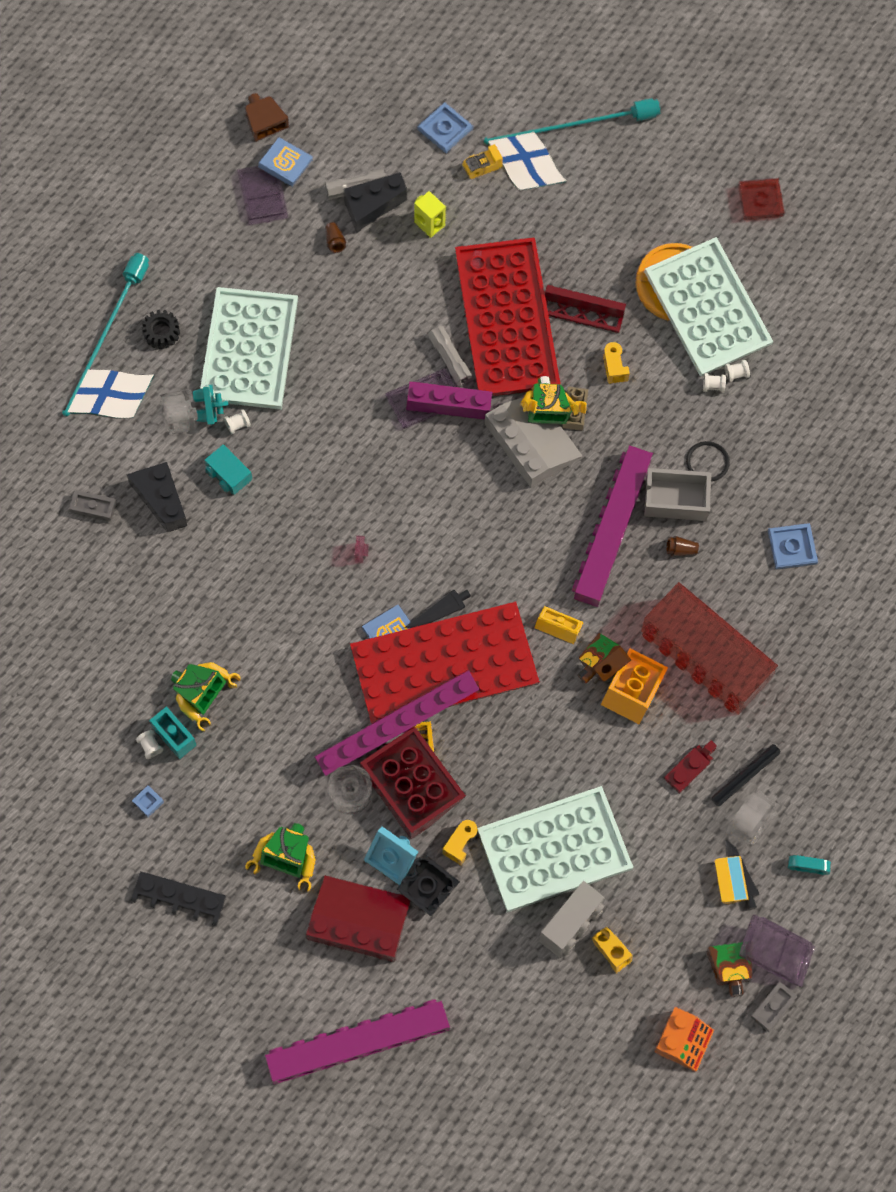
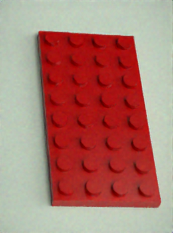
M535 237L455 247L477 390L490 391L492 396L524 393L531 391L533 385L538 384V378L543 376L549 377L550 384L561 385Z
M516 602L350 643L371 724L468 670L479 690L451 706L540 683Z

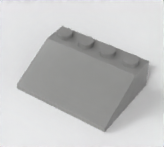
M522 397L504 403L485 414V425L527 484L532 488L583 456L560 424L528 423V411L524 412L521 407Z

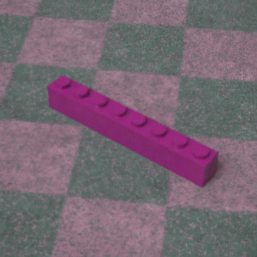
M630 445L627 452H622L619 461L622 464L621 469H616L612 480L615 482L614 488L610 487L606 496V499L609 500L607 507L602 506L599 518H602L600 525H595L592 536H595L594 542H589L585 553L589 556L586 562L582 561L578 572L582 575L580 580H575L572 592H575V600L595 607L599 606L653 453Z
M465 671L316 754L314 758L326 776L473 694L479 688L470 671Z
M436 999L429 1000L423 1003V1007L415 1009L414 1006L402 1009V1013L397 1015L387 1013L379 1017L380 1020L371 1022V1020L361 1021L357 1023L358 1027L351 1029L348 1026L335 1030V1034L329 1036L323 1033L314 1036V1040L306 1043L304 1040L296 1041L291 1044L292 1047L283 1049L282 1047L271 1049L269 1050L270 1054L265 1055L273 1084L276 1085L450 1031L442 1001L436 1002Z

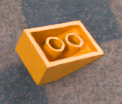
M629 648L627 655L631 661L616 673L601 705L640 724L668 667Z

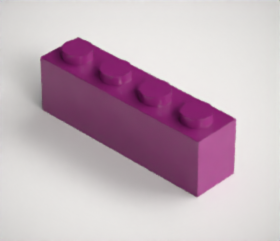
M410 381L406 410L485 420V414L490 412L492 392Z

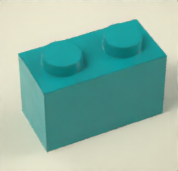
M224 444L205 459V471L211 478L216 477L220 481L219 485L226 493L230 491L235 495L253 480L251 471Z
M167 706L149 720L152 729L179 759L197 746L195 738Z

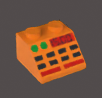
M674 1007L654 1053L697 1072L714 1029L698 1017Z

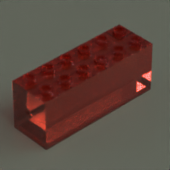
M680 582L644 618L641 629L644 639L658 645L659 651L664 656L672 657L679 669L683 671L686 669L692 674L691 678L697 684L706 686L708 693L716 699L719 697L724 702L726 709L732 713L736 712L739 715L771 681L777 670L778 665Z

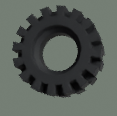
M156 310L157 314H154L152 311L150 312V317L146 315L145 321L142 322L144 339L153 348L158 346V349H162V346L169 348V344L173 346L175 340L178 341L179 339L178 335H180L176 316L174 317L171 312L168 314L167 310H163V313L160 310ZM158 324H165L169 327V331L164 335H156L153 329Z

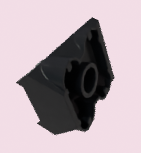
M425 854L423 858L418 859L413 870L401 881V884L396 889L425 913L432 916L460 881Z

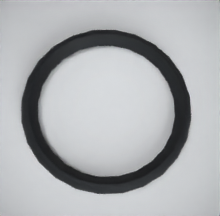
M703 441L691 447L686 456V465L689 471H694L690 463V457L694 450L708 445L719 449L725 457L724 470L719 475L711 477V482L721 479L727 473L730 459L728 453L721 445L712 441Z

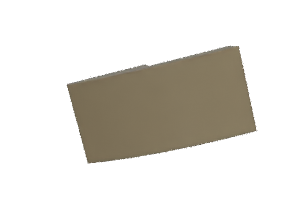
M568 387L567 394L574 402L583 401L587 403L588 389ZM572 412L567 423L563 424L562 428L583 431L585 414L579 412L578 415H574Z

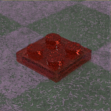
M779 178L739 181L738 187L744 220L784 217L785 212Z

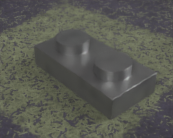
M75 490L69 510L71 513L111 521L117 502L114 498Z
M779 982L752 1014L751 1018L769 1032L797 998V995Z

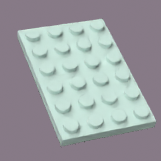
M717 237L645 268L644 273L700 377L704 376V373L717 370L725 366V364H730L773 343L771 336Z
M217 287L200 388L213 384L215 401V393H221L222 400H228V404L282 410L298 296Z
M602 786L477 828L507 913L575 890L583 880L587 884H592L633 870V865Z

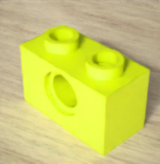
M428 191L425 195H420L415 200L414 223L431 238L445 226L446 206Z

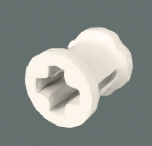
M746 360L733 365L725 364L728 382L741 377H750V370Z
M704 373L703 392H707V390L725 392L726 375L709 376L708 373Z
M244 409L240 410V413L224 417L230 434H234L236 430L245 426L250 427V421Z
M153 730L146 731L136 738L137 743L141 744L145 751L146 759H151L163 752L162 746L158 745L154 737L155 733Z

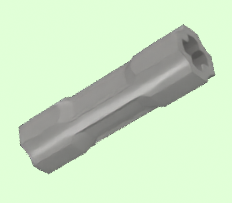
M381 168L369 171L363 175L325 182V188L328 198L331 200L343 197L344 188L386 177L384 169Z
M438 326L428 333L429 339L441 355L457 386L471 381L473 378L472 374L457 353L444 327Z

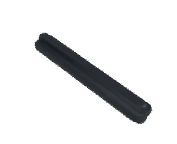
M775 744L768 747L712 796L711 800L718 807L721 806L780 754V749Z

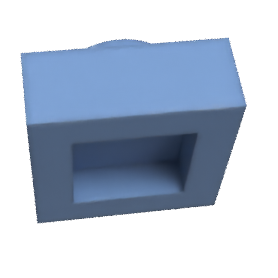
M149 786L132 800L147 817L164 803L163 799Z

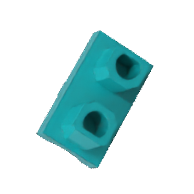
M213 384L205 385L203 388L193 391L194 402L205 401V409L196 410V421L207 422L208 425L217 422L216 407L217 414H223V406L228 405V400H222L221 393H215V401Z

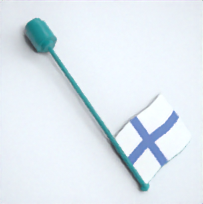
M653 98L635 101L633 106L630 107V111L489 139L485 137L484 143L490 146L493 144L497 146L503 157L502 164L510 180L519 190L564 183L567 181L556 169L546 147L535 133L631 115L632 118H636V121L652 119L660 115V105L658 99L653 100Z
M135 253L134 256H131L123 271L127 284L66 409L62 410L64 416L76 413L95 414L112 418H133L154 375H134L113 370H89L130 285L141 283L149 267V259L143 254Z

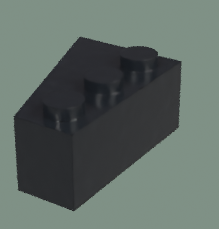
M401 172L343 189L344 202L356 233L368 224L375 222L385 213L390 212L407 201V187Z
M167 462L126 474L130 486L136 491L167 532L188 526Z

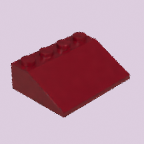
M415 726L360 762L361 772L410 839L428 829L466 797Z
M325 875L306 933L307 940L395 962L410 900L404 895Z

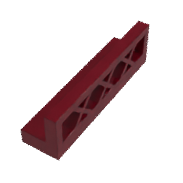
M547 285L545 290L546 303L548 301L555 302L560 307V309L554 312L548 310L549 316L616 333L620 332L626 309L625 303ZM575 307L579 314L574 317L569 316L565 309ZM595 312L599 319L590 321L586 318L585 314ZM610 316L619 318L617 327L608 325L604 319Z

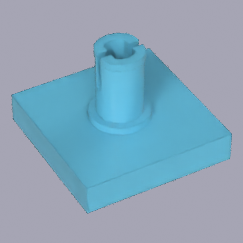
M381 827L377 831L364 861L400 885L401 881L407 876L419 851L410 846V841L407 837L400 836L398 838L384 827Z

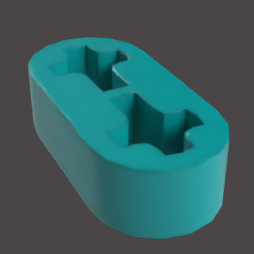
M799 855L789 856L788 869L820 875L830 874L831 862L828 860Z

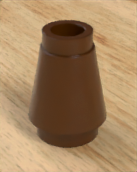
M330 222L325 226L327 248L333 253L342 252L346 248L347 241L337 224Z
M678 536L669 537L667 540L666 552L671 554V556L698 554L699 543Z

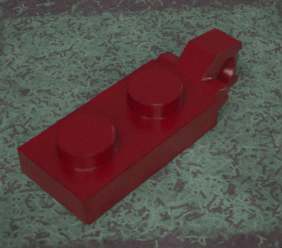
M712 740L703 748L698 745L664 779L680 794L710 765V762L713 760L710 754L716 750L717 745Z

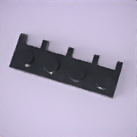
M140 871L131 898L133 903H136L138 895L151 898L150 907L154 909L157 901L172 904V914L175 915L179 907L195 911L193 920L198 921L200 913L214 916L212 925L217 926L226 895Z

